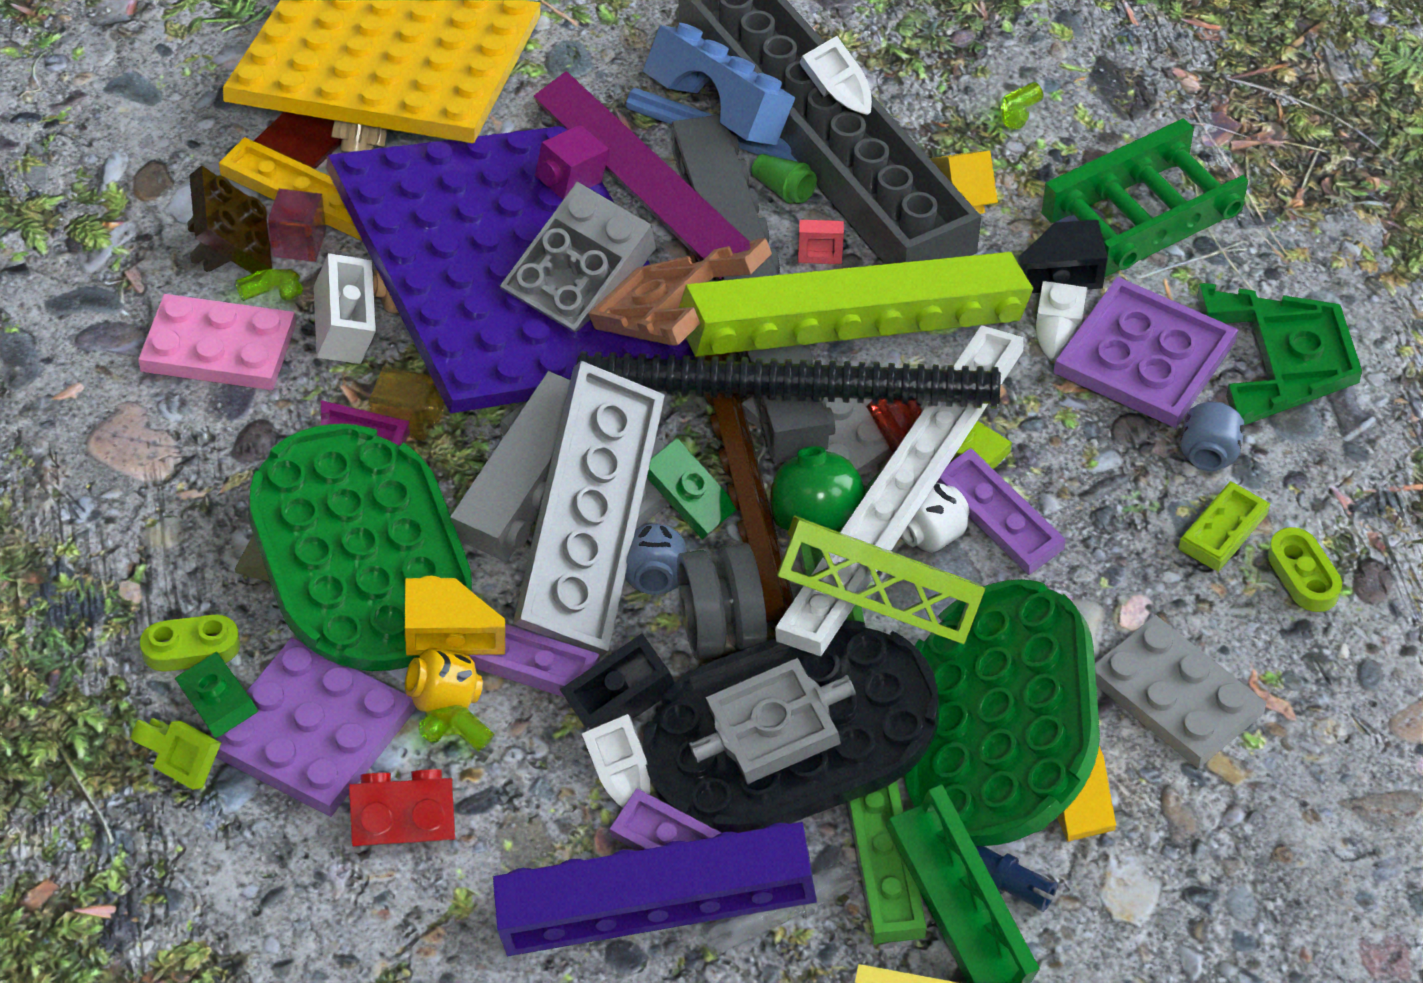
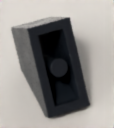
M1099 221L1055 222L1018 257V264L1033 287L1032 293H1041L1043 281L1087 287V290L1103 289L1108 257Z
M641 633L559 690L588 731L627 714L631 718L639 716L661 701L662 696L675 682L668 668L644 634Z

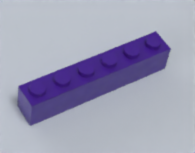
M803 822L792 824L774 823L764 829L741 833L723 832L707 839L690 842L672 841L661 847L638 851L620 850L610 856L587 860L569 859L559 865L536 869L518 868L507 874L493 876L497 931L507 957L817 903Z

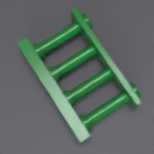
M1182 118L1046 182L1041 213L1051 224L1073 215L1079 221L1098 220L1108 257L1105 277L1119 270H1126L1136 262L1224 219L1235 217L1243 210L1248 179L1241 175L1221 185L1190 155L1194 127ZM1170 167H1178L1204 194L1187 201L1159 173ZM1137 183H1144L1170 210L1152 218L1124 189ZM1103 199H1109L1135 227L1118 235L1090 205Z

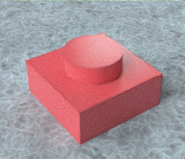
M800 220L798 263L842 264L844 221Z

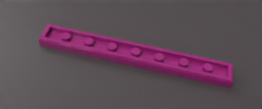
M567 71L534 95L538 106L559 126H564V128L569 130L581 125L610 150L605 170L701 261L714 249L730 246L734 254L751 248L750 241Z

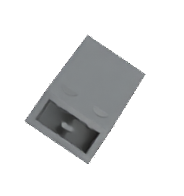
M576 182L502 282L500 288L576 333L590 320L588 313L634 270L643 267L654 252L656 246L652 225L581 183Z

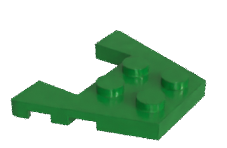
M1199 283L1197 297L1202 314L1225 324L1252 322L1269 380L1231 383L1228 385L1226 394L1228 404L1239 412L1244 420V425L1360 383L1362 368L1341 304L1283 295L1282 301L1258 298L1254 290L1239 288L1238 294L1215 291L1216 284Z

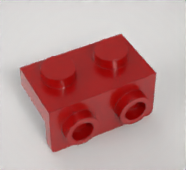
M442 769L411 771L412 780L392 782L391 773L361 774V784H349L352 846L456 840L453 779L442 778Z

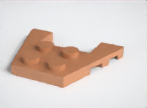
M766 238L752 240L749 243L751 247L749 250L734 254L730 246L714 249L703 261L692 263L690 256H685L637 268L588 313L594 328L658 343L679 345L700 325L694 307L679 308L685 285L709 282L714 277L752 274L772 255Z

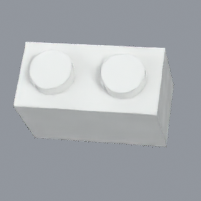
M328 253L314 285L317 358L361 364L376 332L372 260Z

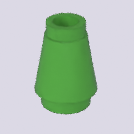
M761 154L752 165L753 177L757 178L787 203H804L814 193L817 177L806 163Z

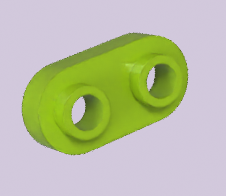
M1296 527L1283 528L1277 531L1271 539L1268 560L1293 600L1303 609L1312 612H1324L1332 609L1338 602L1342 588V579L1315 537L1306 530ZM1287 556H1292L1296 559H1290Z
M206 615L156 622L147 627L142 633L140 648L143 660L148 667L156 671L168 672L189 669L216 651L223 661L227 663L239 652L240 638L237 625L232 619L223 615Z

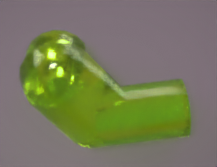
M1033 81L1002 97L1000 119L1009 129L1016 130L1025 126L1030 113L1029 111L1027 112V108L1043 100V90L1037 82Z
M264 269L235 280V286L242 301L275 289L279 290L280 297L285 301L296 298L303 292V287L299 282L301 277L293 269Z
M461 705L448 706L426 712V718L419 722L418 727L419 733L428 742L437 743L443 735H459L478 753L495 736L486 725Z

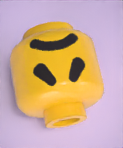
M437 648L427 649L419 658H413L408 666L405 678L406 694L412 697L413 704L419 711L449 717L461 716L471 703H476L480 698L483 686L482 676L477 674L475 663L469 655Z

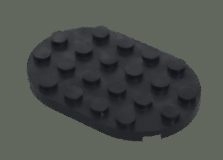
M845 620L822 656L777 642L776 638L702 665L674 683L662 696L663 703L656 712L652 722H647L643 739V752L647 760L645 766L651 785L662 802L721 833H741L764 829L774 823L790 824L883 789L902 778L918 764L929 749L939 723L940 703L935 676L923 654L906 638L894 631H891L889 635L878 630L866 628L865 622ZM796 658L799 659L807 676L820 687L841 679L845 675H848L849 680H851L856 695L849 696L828 706L830 718L838 731L841 744L749 784L746 783L736 761L730 758L725 751L704 759L699 763L695 761L689 743L716 733L715 720L708 709L705 697Z

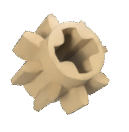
M334 120L331 137L342 139L340 150L349 152L373 149L374 145L385 146L388 129Z

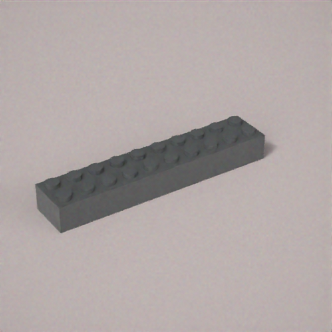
M679 0V23H685L700 29L703 32L701 38L704 40L709 39L725 45L729 48L727 53L729 56L740 57L752 62L755 65L754 72L777 78L782 82L781 89L795 97L780 138L790 146L791 155L798 162L806 163L810 166L811 171L816 174L817 186L885 264L972 256L977 253L981 215L877 99L871 94V113L865 115L845 107L830 94L825 97L821 94L800 65L802 55L825 42L787 0Z

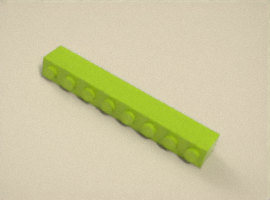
M1012 252L686 284L679 308L694 307L700 321V325L686 337L695 357L800 344L808 345L1020 321L1033 287Z

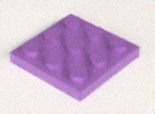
M1117 277L1056 359L1054 374L1177 428L1235 344L1238 329Z
M291 637L246 691L258 712L216 738L217 741L221 742L215 758L332 817L349 795V784H358L360 775L366 774L416 710L415 705L413 704L412 697L407 696V694L354 668L327 660L309 649L302 642Z

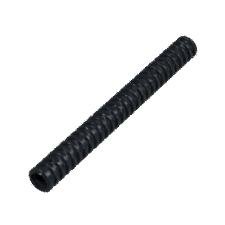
M581 351L580 356L577 358V364L580 361H584L657 392L666 391L667 396H674L675 392H681L682 397H688L689 392H695L696 397H703L704 393H710L711 398H717L718 393L725 394V398H732L733 394H740V399H747V395H754V398L758 400L762 399V395H769L770 400H776L777 396H784L785 401H790L791 396H798L799 401H805L806 397H813L814 402H820L821 397H827L828 402H835V398H842L843 403H849L850 398L857 399V403H864V399H872V404H879V400H887L889 405H893L894 400H901L902 405H908L909 401H916L917 406H922L923 401H931V406H938V402H946V407H952L953 402L960 403L961 407H967L968 403H975L976 408H982L983 403L990 404V408L996 409L997 404H1000L1001 372H999L998 367H992L991 371H984L983 366H977L976 371H971L969 366H962V370H954V365H948L947 370L939 369V365L933 364L932 369H925L924 364H918V368H910L909 363H904L903 368H895V363H888V367H880V362H874L873 367H866L865 362H859V366H851L850 361H845L844 366L836 365V361H830L829 365H822L821 360H815L814 365L807 364V360L803 359L800 360V364H793L792 359H786L785 363H778L776 358H771L770 363H763V358H756V362H749L747 357H742L741 362H734L733 357H727L726 361H720L718 356H713L711 361H706L704 356H698L697 360H690L689 355H683L682 360L676 359L675 355H668V359H661L660 354H654L653 358H647L646 354L640 353L638 358H632L631 353H625L624 357H618L616 352H610L609 357H603L602 352H595V356H589L587 351Z

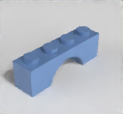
M679 23L678 28L660 25L642 72L666 88L698 93L706 83L713 80L720 96V123L747 141L777 145L795 100L794 96L781 89L782 82L770 75L754 72L755 65L752 62L740 57L729 56L727 54L728 47L713 40H704L701 38L703 32L694 26L685 23Z

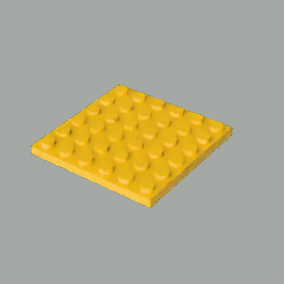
M280 0L224 84L223 100L229 103L475 143L540 18L541 3L528 0Z

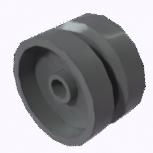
M741 543L722 546L717 558V571L712 558L704 550L679 553L677 558L679 602L688 642L694 658L701 660L721 656L726 646L727 634L731 644L737 651L766 642L767 623L763 590L755 556L750 545Z

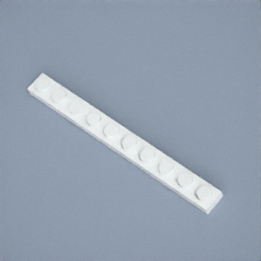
M981 325L955 363L954 370H962V366H969V370L976 371L977 366H983L984 371H991L992 367H998L999 372H1001L1002 384L1023 352V337ZM929 401L840 533L891 551L988 404L982 403V408H976L975 403H968L967 407H961L960 403L953 402L952 407H946V402H938V406H931V401ZM829 552L834 564L846 559ZM824 557L811 575L828 568ZM857 562L837 571L845 589L854 593L867 588L872 580L867 566ZM832 574L819 579L837 586ZM803 586L775 627L776 641L822 656L855 604Z

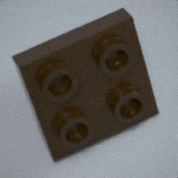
M201 165L189 175L193 216L187 222L188 231L194 232L195 239L200 241L197 247L190 253L191 263L197 264L204 260V271L210 272L232 261L261 279L272 270L266 207L256 197L248 196L234 187L225 177L217 176Z

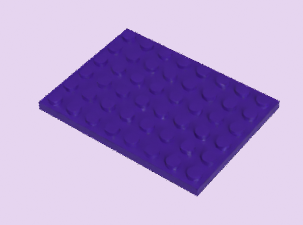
M564 126L478 136L475 143L456 140L433 141L330 154L327 157L326 170L450 414L528 401L548 371L571 380L573 367L577 365V358L580 356L581 351H587L589 356H595V352H602L603 357H609L610 352H616L618 357H624L625 353H631L632 358H638L640 353L646 354L647 358H653L654 354H660L661 359H668V355H675L676 359L682 360L683 355H689L690 360H696L686 338L679 345H668L597 330L594 328L591 319L574 333L500 288L502 282L563 201L561 197L535 176L542 142L567 131L568 129L564 128ZM603 182L589 188L615 203ZM647 260L646 263H645L643 266H647V265H651V264H650L649 261Z

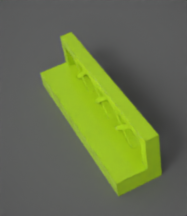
M797 516L793 517L787 533L791 538L777 572L778 577L965 644L985 591L983 586L974 581ZM801 542L819 548L828 568L810 576L791 570ZM829 552L846 559L834 564ZM857 562L867 566L875 584L854 593L845 589L837 571ZM876 570L892 576L880 581ZM832 574L837 586L819 579ZM901 580H906L914 584L921 601L901 610L892 607L884 588ZM922 587L939 593L927 598ZM878 591L883 603L866 596ZM949 596L966 602L956 630L939 624L930 605ZM925 609L929 620L913 613Z

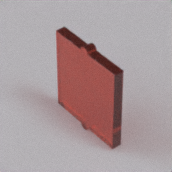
M283 112L254 142L316 169L327 159L328 155L332 154L341 145L342 139L331 137L334 120Z

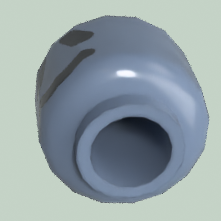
M1221 402L1197 404L1189 410L1185 418L1180 439L1181 452L1194 466L1204 471H1216L1228 467L1236 461L1241 451L1245 431L1243 418L1235 409Z
M649 524L635 529L634 538L626 560L625 578L634 589L650 595L666 594L678 587L677 558L679 553L687 552L683 537L678 531L666 525Z

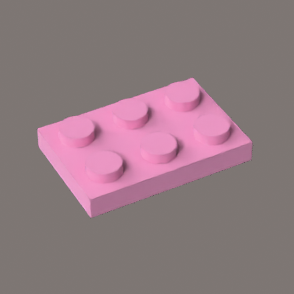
M164 294L138 359L140 371L273 390L296 326L295 312Z

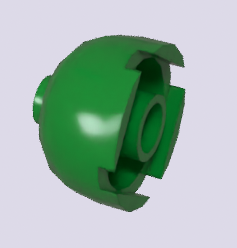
M821 446L805 447L798 451L797 456L790 458L777 470L771 485L770 495L773 520L777 526L789 531L794 516L832 530L844 527L865 497V488L860 474L850 460L834 452H828Z

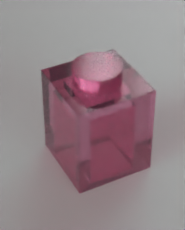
M279 188L268 218L273 257L316 262L326 234L322 194Z

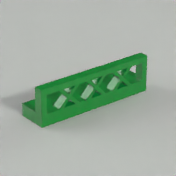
M941 784L929 789L920 806L889 818L886 828L966 982L1031 983L1040 970L1036 960L943 785Z

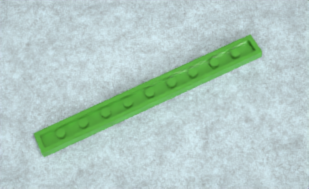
M841 527V528H838V529H834V530H835V531H838V532H841V530H842L844 527ZM801 542L799 554L803 574L810 576L824 556L819 548ZM855 605L846 620L865 622L862 607ZM896 781L883 789L847 802L874 944L926 938L927 926L919 889L886 828L889 818L903 813Z

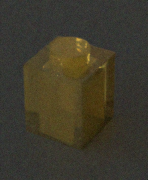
M383 366L369 398L370 412L409 421L410 433L408 438L425 441L432 423L438 424L441 419L444 401L442 397L438 396L437 387L430 375Z

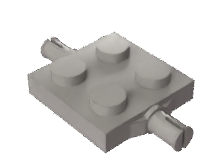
M796 658L705 697L708 709L715 720L716 733L689 743L693 757L699 763L704 759L725 751L730 758L736 761L746 783L749 784L841 744L839 734L830 718L828 706L849 696L856 695L853 684L849 680L848 675H845L841 679L820 687L807 676L799 659Z

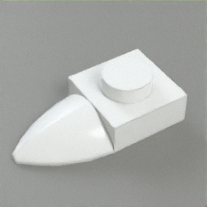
M838 36L802 55L800 65L824 97L830 94L836 101L855 112L865 115L871 113L872 100L868 81L862 69Z
M1043 281L1037 313L1036 336L1042 351L1050 361H1056L1081 327L1087 287Z
M629 714L582 733L601 783L619 806L624 808L636 788L650 795V778L645 766L647 760Z

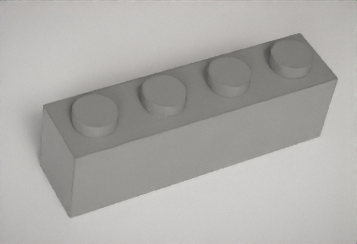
M550 371L547 372L457 505L450 519L455 526L460 542L505 562L509 560L516 548L519 549L526 543L531 525L539 515L570 384L569 379Z

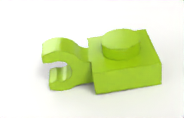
M151 718L149 724L142 720H137L130 737L134 742L158 753L153 768L192 790L204 787L221 742L183 721H173L170 725H167L155 718Z

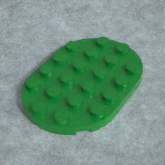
M328 424L299 431L285 438L270 450L269 457L264 461L259 470L254 473L249 495L248 511L251 528L281 614L295 636L309 649L327 660L349 668L366 671H390L406 668L413 658H419L420 655H406L405 579L422 578L424 576L456 578L472 591L469 563L455 526L451 522L450 513L437 480L427 463L404 442L399 446L377 436L378 430L352 424Z
M1006 580L983 586L985 591L965 644L932 632L925 641L918 639L915 647L926 658L935 676L939 695L940 715L937 731L929 749L918 764L905 775L908 793L912 803L917 807L922 804L929 789L942 784L975 846L1006 844L1045 829L1050 822L1069 807L1081 792L1090 777L1098 754L1100 728L1094 646L1090 628L1083 615L1065 594L1062 595L1047 588L1044 583L1034 580ZM957 599L938 615L941 620L939 624L956 630L966 602Z

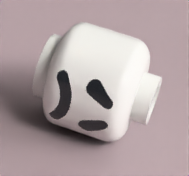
M936 483L901 537L908 545L912 547L918 546L926 552L933 553L942 549L963 535L967 529L970 512L966 499L955 487Z

